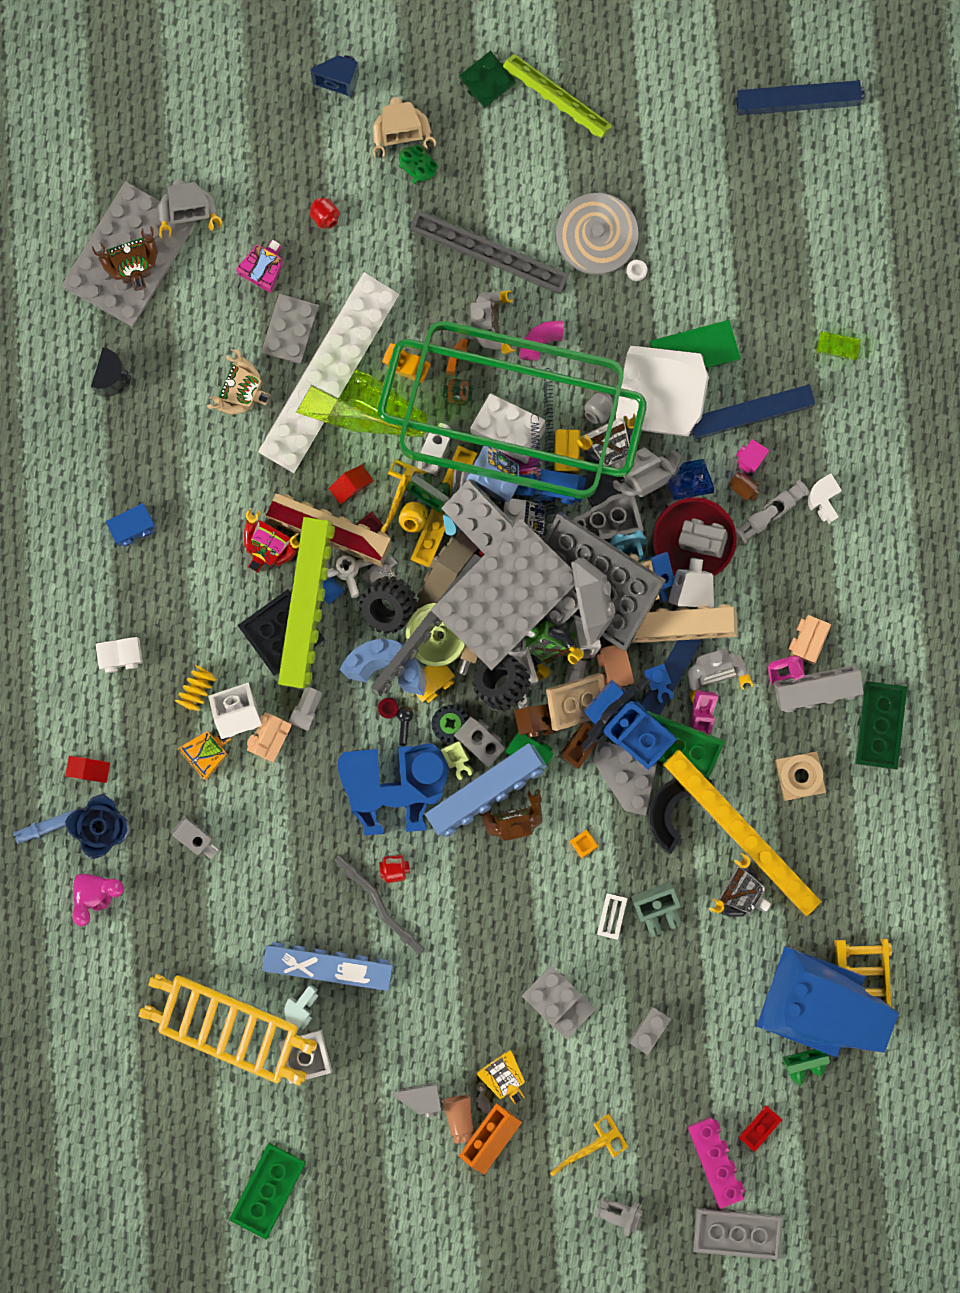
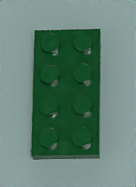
M871 681L864 682L855 757L856 765L898 770L908 686Z

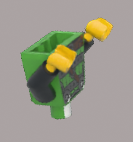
M550 621L534 626L527 634L525 646L531 654L534 665L538 667L536 671L538 681L543 676L546 679L550 675V669L544 666L543 662L547 665L569 654V662L576 664L584 656V652L575 647L576 634Z

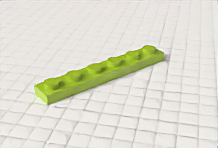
M513 54L505 61L503 67L511 75L518 77L527 87L533 88L544 99L551 101L560 111L566 112L573 117L575 122L584 125L593 135L602 138L613 126L516 54Z

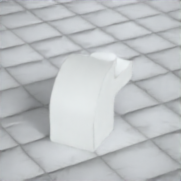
M831 473L820 479L811 488L808 495L810 510L818 507L820 509L818 511L820 518L823 521L827 520L828 524L838 518L837 513L828 500L842 491Z

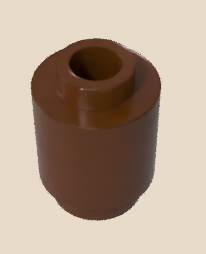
M739 471L728 484L732 487V491L746 501L749 498L753 501L760 492L757 489L759 484L745 473L741 474Z

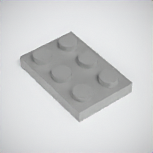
M279 294L261 353L302 364L319 305Z

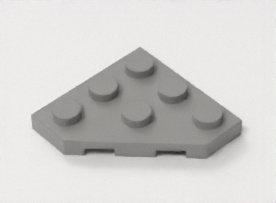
M600 741L595 747L593 763L624 811L646 816L657 761L648 770L620 745Z

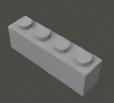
M856 665L808 674L798 680L789 678L774 681L778 707L781 711L793 712L800 707L812 708L824 702L831 704L843 698L855 699L858 695L864 694L861 673Z

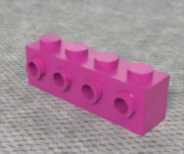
M707 1117L687 1125L718 1207L721 1209L744 1200L742 1194L745 1193V1189L741 1180H736L734 1173H737V1169L733 1160H728L726 1153L729 1152L726 1141H721L718 1133L722 1131L718 1121H713L712 1117Z

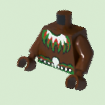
M150 226L151 234H145L144 228H142V238L107 249V253H105V247L101 242L99 243L102 249L99 252L95 251L92 246V251L95 255L99 256L98 259L105 272L116 280L122 279L124 284L132 282L135 291L146 288L144 277L151 275V269L155 267L158 252L155 239L152 238L154 235L152 226Z
M537 789L538 793L535 796H531V792L528 791L527 794L531 806L496 814H490V810L483 814L478 813L482 816L488 834L497 836L502 841L532 835L534 829L542 823L540 805L542 798L540 791Z

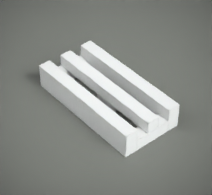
M606 893L597 935L618 940L627 898ZM614 899L607 930L602 932L609 901ZM622 901L615 933L610 934L617 902Z

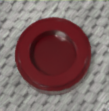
M384 698L379 702L378 712L383 718L391 719L397 715L399 706L394 699Z

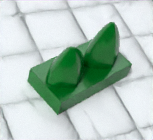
M816 1049L783 1057L788 1074L800 1086L805 1080L807 1069L821 1077L827 1064H830L828 1054Z

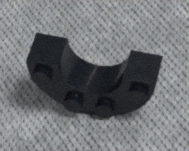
M705 777L710 783L713 781V780H711V779ZM676 778L659 788L653 796L648 809L650 833L656 844L667 854H672L681 838V835L674 829L671 822L673 807L679 800L693 797Z

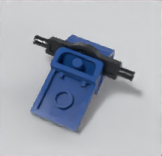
M645 675L636 685L632 684L626 691L612 679L584 709L585 714L595 724L587 733L589 737L580 745L585 751L594 742L599 743L606 735L649 770L677 738L646 712L643 705L638 702L639 698L644 694L642 690L651 682Z

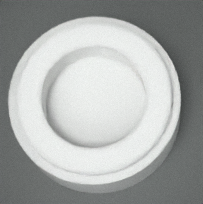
M641 260L631 261L627 266L628 277L633 281H641L645 278L647 274L646 264Z

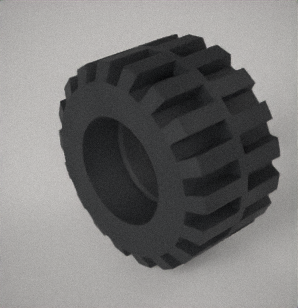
M384 576L382 579L378 578L362 594L361 601L359 602V607L362 608L360 614L364 615L363 620L365 623L368 622L370 624L369 627L376 628V631L379 633L383 631L384 634H389L390 632L393 634L398 630L400 631L417 610L415 606L417 599L413 598L415 593L410 591L411 587L409 584L405 585L404 580L400 579L398 581L394 576L390 579L388 576ZM382 599L389 601L395 611L388 609L383 604Z
M509 654L492 670L482 661L481 665H477V672H474L472 676L475 678L472 681V685L475 687L473 689L474 692L493 709L496 708L498 711H502L503 708L506 711L510 710L511 706L517 707L519 701H524V695H528L529 690L527 687L531 686L528 670ZM504 675H508L505 683L495 689L498 680Z

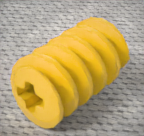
M195 664L199 671H191L195 678H187L190 686L183 685L186 693L179 692L178 695L182 701L175 700V702L191 711H200L197 703L204 704L201 695L208 696L209 694L205 688L212 689L213 687L209 681L216 682L217 679L212 673Z

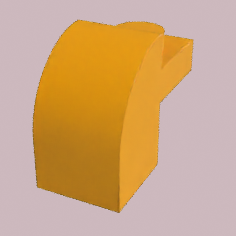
M389 344L382 360L388 367L393 348L396 344ZM402 349L396 374L415 381L421 357L407 353ZM426 360L420 379L421 383H423L431 365Z

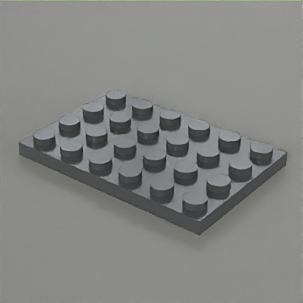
M560 512L556 515L543 541L571 569V562L578 558H584L607 576V581L611 585L610 596L611 601L615 605V614L602 637L626 651L666 580ZM579 609L572 617L582 623Z

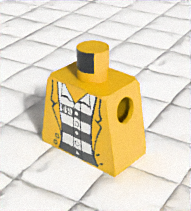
M508 1050L477 1072L482 1081L500 1099L508 1094L513 1103L516 1104L525 1098L519 1089V1086L525 1083V1080L511 1050Z

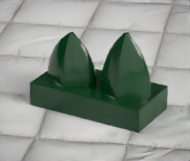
M430 473L418 476L415 474L405 490L440 513L442 511L441 508L449 500V482L433 487L431 485Z

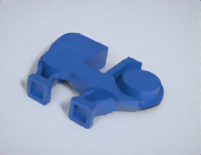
M426 743L414 747H398L401 782L380 783L377 749L350 751L341 754L338 758L339 776L342 786L349 797L351 812L364 826V836L385 834L384 828L377 822L375 817L377 816V809L382 806L406 808V832L427 830L422 820L427 804H435L442 797L449 771L444 755L434 744Z

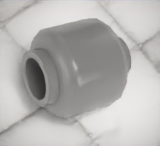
M606 393L594 394L584 406L586 418L594 424L606 422L611 415L613 398Z

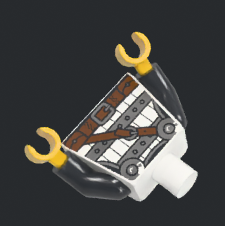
M633 413L631 419H628L627 416L623 417L625 424L619 419L613 421L603 465L608 466L611 464L614 467L615 462L627 457L636 419L635 413ZM608 424L583 435L584 441L577 440L584 456L597 464L600 461Z

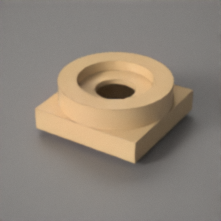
M817 751L775 760L784 801L826 793L823 770ZM798 769H805L808 772L809 778L805 783H798L795 780L794 774Z

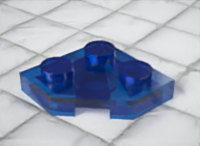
M704 459L683 462L676 475H672L668 481L673 500L714 493L715 487Z

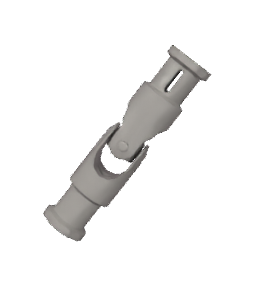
M797 480L792 488L788 491L784 490L767 503L763 508L764 511L754 513L747 519L745 524L738 529L735 528L737 538L743 544H746L750 537L762 532L771 519L772 521L777 520L793 508L799 499L803 496H808L810 494L808 488L802 481ZM772 503H781L783 511L779 514L777 508L771 505Z

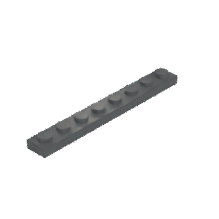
M417 210L409 228L411 232L561 295L569 277L567 273Z
M474 554L438 602L481 559L479 556ZM432 611L427 614L371 686L373 692L378 696H381L383 693L386 694L391 689L392 681L396 676L402 675L406 668L405 664L409 659L413 660L419 652V646L422 643L425 644L430 639L431 631L435 626L441 625L442 621Z

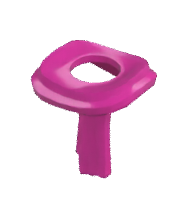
M795 655L772 661L768 666L771 684L774 685V681L789 678L798 680L805 677L803 660ZM789 667L791 674L787 676L778 674L779 669Z

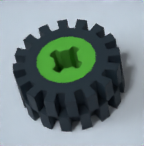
M456 705L440 707L432 717L431 724L435 736L447 743L459 741L454 734L468 720V715L462 708Z

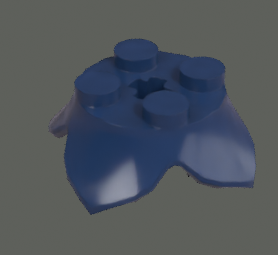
M104 794L92 797L85 808L75 810L65 821L68 832L72 837L81 842L83 853L91 859L106 855L114 845L122 843L130 832L127 819L118 812L114 801ZM99 821H102V825L105 827L104 830L98 833V829L94 828L95 823L99 824Z

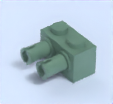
M671 881L631 896L641 922L645 921L650 936H656L654 927L658 935L663 932L657 916L664 913L670 929L676 928L673 920L676 921L678 927L683 924L677 911L681 906Z

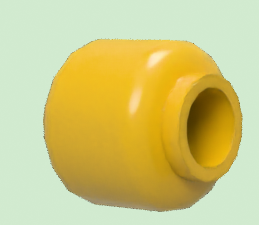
M409 502L402 508L399 515V524L405 531L410 533L419 532L425 526L428 511L421 503Z

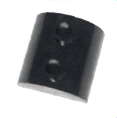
M103 347L91 388L96 395L110 397L118 394L124 387H129L131 375H128V371H126L118 355L112 350Z

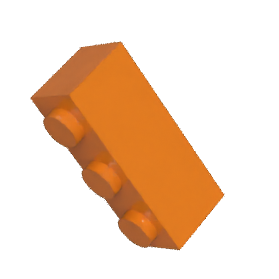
M495 1104L461 1151L459 1157L470 1167L485 1175L522 1124V1121L507 1109Z

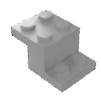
M552 965L522 994V997L566 1040L596 1010Z

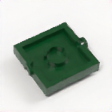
M491 50L459 75V79L468 89L467 92L471 97L474 96L484 109L516 84V81L508 73L507 69L503 67V63H500Z

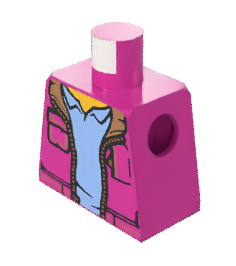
M271 240L266 249L256 245L236 268L237 274L272 293L283 266L282 258L277 256L282 246L274 240Z

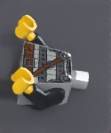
M741 853L743 856L741 862L734 861L739 866L736 867L718 900L712 899V901L716 902L715 908L709 907L710 911L727 917H743L747 913L751 914L755 907L764 913L768 910L771 902L762 897L765 891L763 886L764 880L757 867L745 854Z

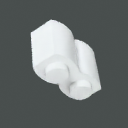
M138 637L96 644L99 669L105 670V673L117 672L118 667L124 666L126 670L138 668V664L143 663Z

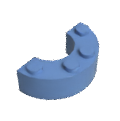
M389 639L368 641L355 648L347 656L340 671L348 679L366 683L370 675L376 670L388 666L403 644ZM415 657L413 660L409 659L405 664L404 672L398 677V684L405 692L424 696L426 689L425 673Z

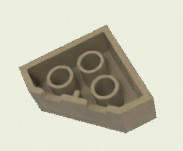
M462 530L456 537L452 536L447 546L441 549L439 557L435 556L430 564L432 570L426 574L423 580L426 584L421 587L417 594L419 598L416 604L417 607L421 608L427 604L437 603L474 554H478L480 549Z

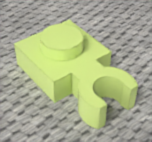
M460 741L441 749L449 768L456 766V776L459 780L463 779L462 770H466L469 776L473 774L472 767L466 764L470 757Z

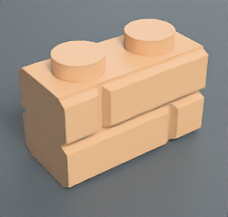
M810 615L806 616L805 619L801 618L797 630L800 631L797 639H792L789 649L792 650L790 655L799 656L803 661L814 665L831 624Z
M265 712L264 715L260 716L262 726H259L255 734L251 735L248 739L247 751L274 763L292 724Z

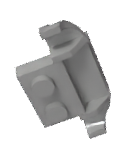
M644 447L636 452L632 470L623 476L625 482L620 484L618 481H614L613 486L617 491L625 495H639L643 497L672 481V477L678 469L681 455L672 450L667 459L662 456L658 458ZM627 457L615 462L614 468H623Z

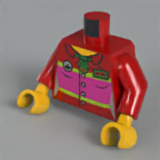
M250 508L246 513L247 520L244 528V546L247 548L246 552L253 556L248 568L259 573L264 563L273 568L275 565L280 566L292 560L299 549L300 543L297 541L299 534L297 533L290 538L261 520L256 521L260 517L261 512L258 511L256 516H253L251 514L252 508Z

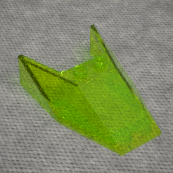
M357 368L339 398L311 384L296 410L298 414L353 432L400 435L402 430L401 426L389 424L379 417L378 404L384 384ZM391 390L386 412L392 416L405 418L409 402ZM413 406L410 420L427 424L428 415L416 406ZM407 428L406 436L424 437L425 435L423 431Z

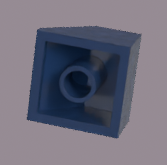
M338 55L312 67L311 77L313 85L352 97L359 78L358 62L351 56L344 55L342 57Z

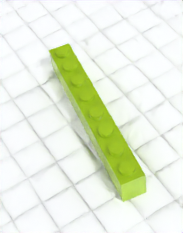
M303 518L278 685L307 688L312 681L310 667L315 661V651H313V648L319 636V631L316 628L317 622H320L322 616L320 602L325 597L323 582L328 577L326 563L327 559L331 557L329 543L330 538H333L335 532L332 521Z

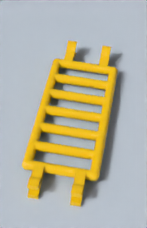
M156 974L155 978H150L148 985L169 992V997L164 1012H160L147 1004L145 1008L142 1007L138 1016L159 1023V1033L274 1083H279L282 1077L291 1080V1082L299 1086L301 1082L305 1081L306 1072L295 1070L286 1066L292 1046L300 1048L303 1052L310 1055L312 1051H315L318 1042L296 1035L298 1031L297 1025L180 975L175 976L173 982L160 974ZM182 985L191 989L192 992L178 1032L169 1028L168 1024ZM203 994L210 997L211 1001L199 1038L196 1040L187 1036V1032L199 995ZM221 1002L231 1007L218 1046L215 1048L206 1044V1040L218 1004ZM238 1010L249 1014V1018L237 1055L234 1056L225 1052ZM257 1018L268 1022L269 1025L256 1064L254 1065L245 1061L244 1058ZM280 1027L287 1030L288 1034L275 1073L263 1067L276 1028Z

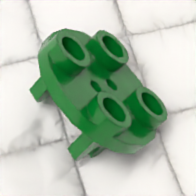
M422 146L404 147L399 153L400 164L398 167L414 177L412 180L414 184L421 180L427 181L433 178L438 169V164L425 153Z

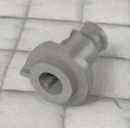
M605 1197L601 1198V1208H597L596 1218L601 1217L609 1223L625 1228L623 1233L625 1236L629 1237L631 1232H637L643 1216V1210L639 1209L640 1203L634 1202L633 1206L629 1207L616 1201L605 1200Z

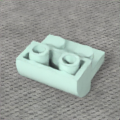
M313 985L308 986L298 1001L290 997L286 1002L285 1018L288 1022L297 1025L298 1030L300 1028L304 1030L312 1020V1017L309 1016L312 1011L305 1006L310 1007L318 997L315 994L318 989Z

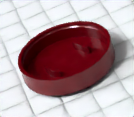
M698 497L685 498L668 506L657 518L652 532L654 555L668 553L674 577L679 569L689 570L690 558L702 559V571L711 573L713 577L716 576L730 563L737 543L736 529L729 514L717 503ZM698 519L703 521L704 525L711 526L715 523L722 525L726 529L728 535L721 558L680 548L679 539L685 520Z

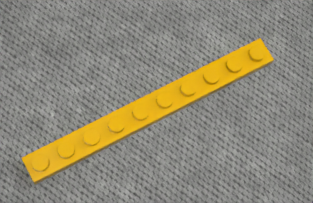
M677 750L663 764L805 916H808L822 902L681 751Z

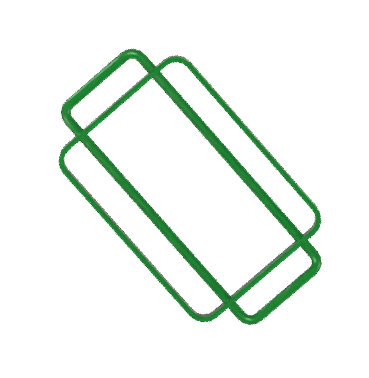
M440 321L434 323L429 328L425 342L403 339L396 343L380 396L378 414L384 422L402 427L400 449L407 458L573 498L585 499L596 492L601 473L622 477L632 470L646 414L647 402L642 394L621 388L624 378L623 369L616 361L457 323ZM448 330L603 366L617 373L618 385L617 387L434 345L430 344V341L435 332ZM405 347L422 350L405 418L389 415L386 412V407L401 351ZM427 352L615 395L599 464L410 420ZM620 396L636 400L639 406L625 465L623 468L605 466L603 463ZM407 428L597 472L595 482L590 489L585 491L414 452L409 450L404 443Z

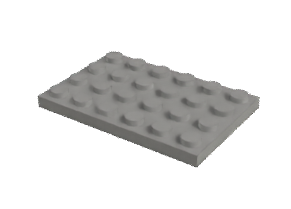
M124 182L61 286L133 328L196 225V222L189 221L170 224L169 221L168 225L172 229L171 237L169 238L167 230H163L161 238L159 236V228L162 226V222H159L158 209L160 201ZM150 226H152L154 229L152 238L155 239L158 252L155 267L151 269V275L144 277L146 288L135 291L132 282L124 284L122 279L116 280L105 272L98 259L99 256L93 253L92 246L95 251L99 252L102 249L99 243L101 242L105 247V253H107V249L142 238V228H144L145 234H151Z
M520 519L431 611L492 670L575 586L574 572Z

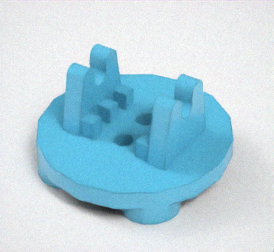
M635 531L626 536L617 534L610 538L611 542L609 544L625 554L634 552L639 560L642 559V547L647 541L642 531Z

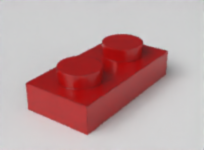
M765 1105L738 1138L755 1152L780 1124L782 1119Z

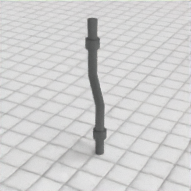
M338 855L334 861L345 871V874L350 879L353 878L371 895L381 919L401 937L400 940L405 945L408 944L420 955L425 948L413 938L414 935L409 930L406 931L388 914L377 889L358 872V868L354 865L351 866L341 855Z

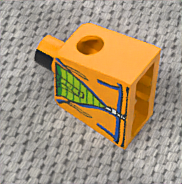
M206 731L181 746L178 750L201 777L207 780L228 755L222 747L231 738L221 739L220 734L213 737Z

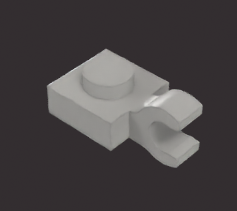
M391 557L382 567L374 564L362 577L369 585L378 578L382 579L384 576H388L390 579L391 577L387 573L396 567L398 563Z

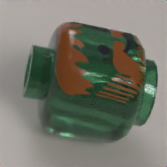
M450 379L448 385H444L443 398H447L449 405L466 406L469 401H472L473 385H470L466 379Z

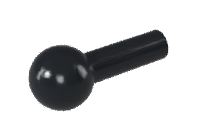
M407 706L401 707L397 713V718L400 721L399 745L407 746L409 722L413 719L414 715L412 709Z

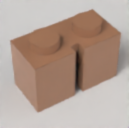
M616 645L600 648V654L596 656L599 667L603 666L605 674H603L605 686L612 679L621 687L635 684L627 651L622 650Z

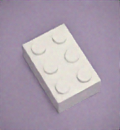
M489 394L470 429L473 435L535 449L531 446L537 444L531 442L537 441L533 439H541L546 430V423L544 419L539 417L538 420L536 415H533L531 418L532 413L495 395ZM532 427H539V428H540V429H537V430H533V431H540V433L533 434V435H540V437L531 439L532 437H536V436L531 435L532 433H536V432L531 431L532 429H536V428H532ZM497 449L527 464L530 456Z

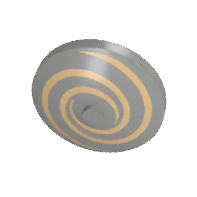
M603 193L586 194L573 200L561 213L556 228L557 246L567 263L578 271L591 275L608 274L624 266L632 257L638 241L637 222L629 207L618 198Z

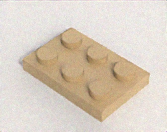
M597 673L546 689L552 730L558 731L591 720L585 714L584 709L605 687L603 674Z

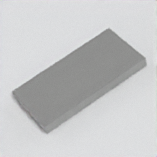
M697 1208L693 1252L779 1260L782 1216Z

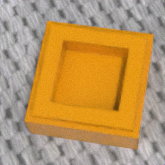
M587 829L569 841L581 859L599 847Z

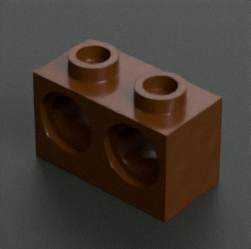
M587 722L580 724L558 755L559 758L574 769L581 767L597 744V742H594L587 751L580 746L589 737L587 733L593 727Z

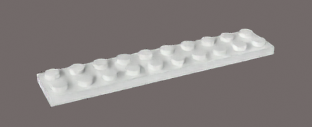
M365 272L362 273L258 450L260 454L292 473L296 471L398 298L399 294Z

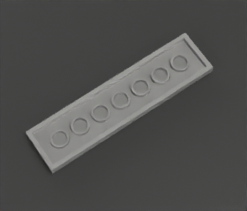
M472 479L467 480L441 508L484 554L515 525ZM575 587L544 616L548 621L561 627L579 610Z

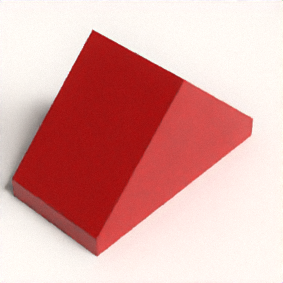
M361 464L343 473L328 489L338 503L342 505L374 482V480Z
M69 756L65 777L107 783L111 762Z

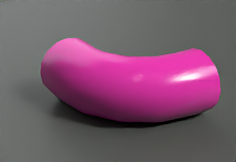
M564 321L543 322L532 328L524 339L543 344L551 341L562 342ZM521 348L519 359L539 361L541 352Z

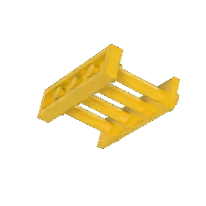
M881 939V945L849 946V944H846V940H834L835 965L864 976L882 975L883 988L866 989V992L873 997H883V1001L891 1006L889 956H892V945L888 943V939ZM881 954L882 967L850 968V966H847L846 957L850 955Z

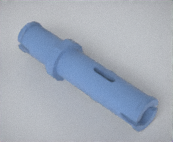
M74 809L37 824L35 822L31 823L29 827L14 831L17 844L33 838L39 839L41 835L65 827V821L74 812Z

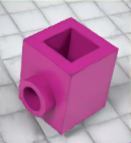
M752 439L747 447L742 445L736 454L739 457L736 462L739 464L738 468L747 474L749 472L754 474L769 450Z

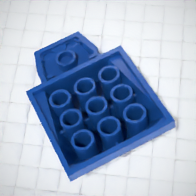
M785 946L756 1027L838 1057L841 1047L885 1053L899 1012L879 998L873 997L866 992V989L862 987L866 976Z

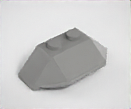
M578 558L571 562L574 572L575 589L587 645H592L600 639L613 620L615 605L611 601V585L607 581V576L586 559Z

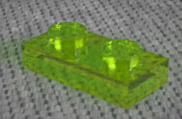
M820 331L815 353L856 361L861 339Z

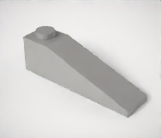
M623 493L611 496L603 503L573 519L608 543L611 542L610 538L614 535L622 534L626 536L635 531H644L635 496H628Z

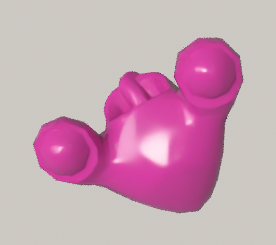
M91 874L76 875L73 883L74 909L72 918L74 923L79 927L86 926L90 922L88 909L95 911L103 908L107 909L111 897L117 898L123 894V883L117 879H105Z

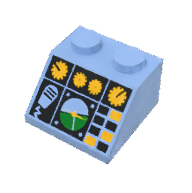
M484 446L474 466L519 476V465L491 447ZM469 473L466 481L472 479L483 492L497 501L510 502L518 487V484Z

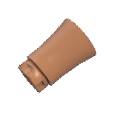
M460 1095L442 1100L450 1134L453 1136V1142H469L473 1136L472 1131H474L471 1116V1096Z

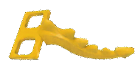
M397 459L394 460L388 474L401 480L387 520L380 532L385 533L390 526L406 491L405 489L412 479V475L414 473L424 474L428 472ZM399 465L406 470L404 474H399L392 470L393 467Z
M609 1114L593 1124L600 1137L562 1161L550 1172L551 1176L557 1174L570 1163L605 1145L613 1158L628 1148L627 1143ZM604 1119L611 1126V1130L606 1134L600 1127V1122ZM615 1138H618L622 1144V1149L618 1152H615L611 1146V1141Z

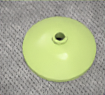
M436 603L427 604L419 608L412 615L406 629V641ZM442 622L440 626H435L431 631L430 639L425 644L422 643L419 646L416 659L426 665L444 666L453 662L461 655L465 644ZM442 631L444 637L439 639L438 634Z

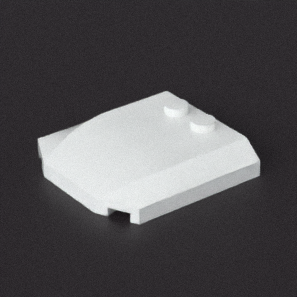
M630 346L626 356L621 388L636 391L645 397L647 409L642 431L688 437L694 425L698 424L702 418L709 376L701 354ZM619 396L616 420L619 419L625 424L624 416L631 419L633 413L637 415L638 402Z

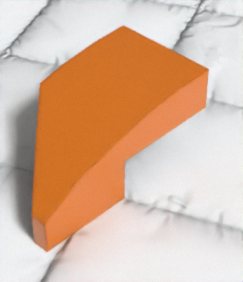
M461 339L453 349L466 352L468 339ZM449 357L446 370L447 375L455 376L457 358Z

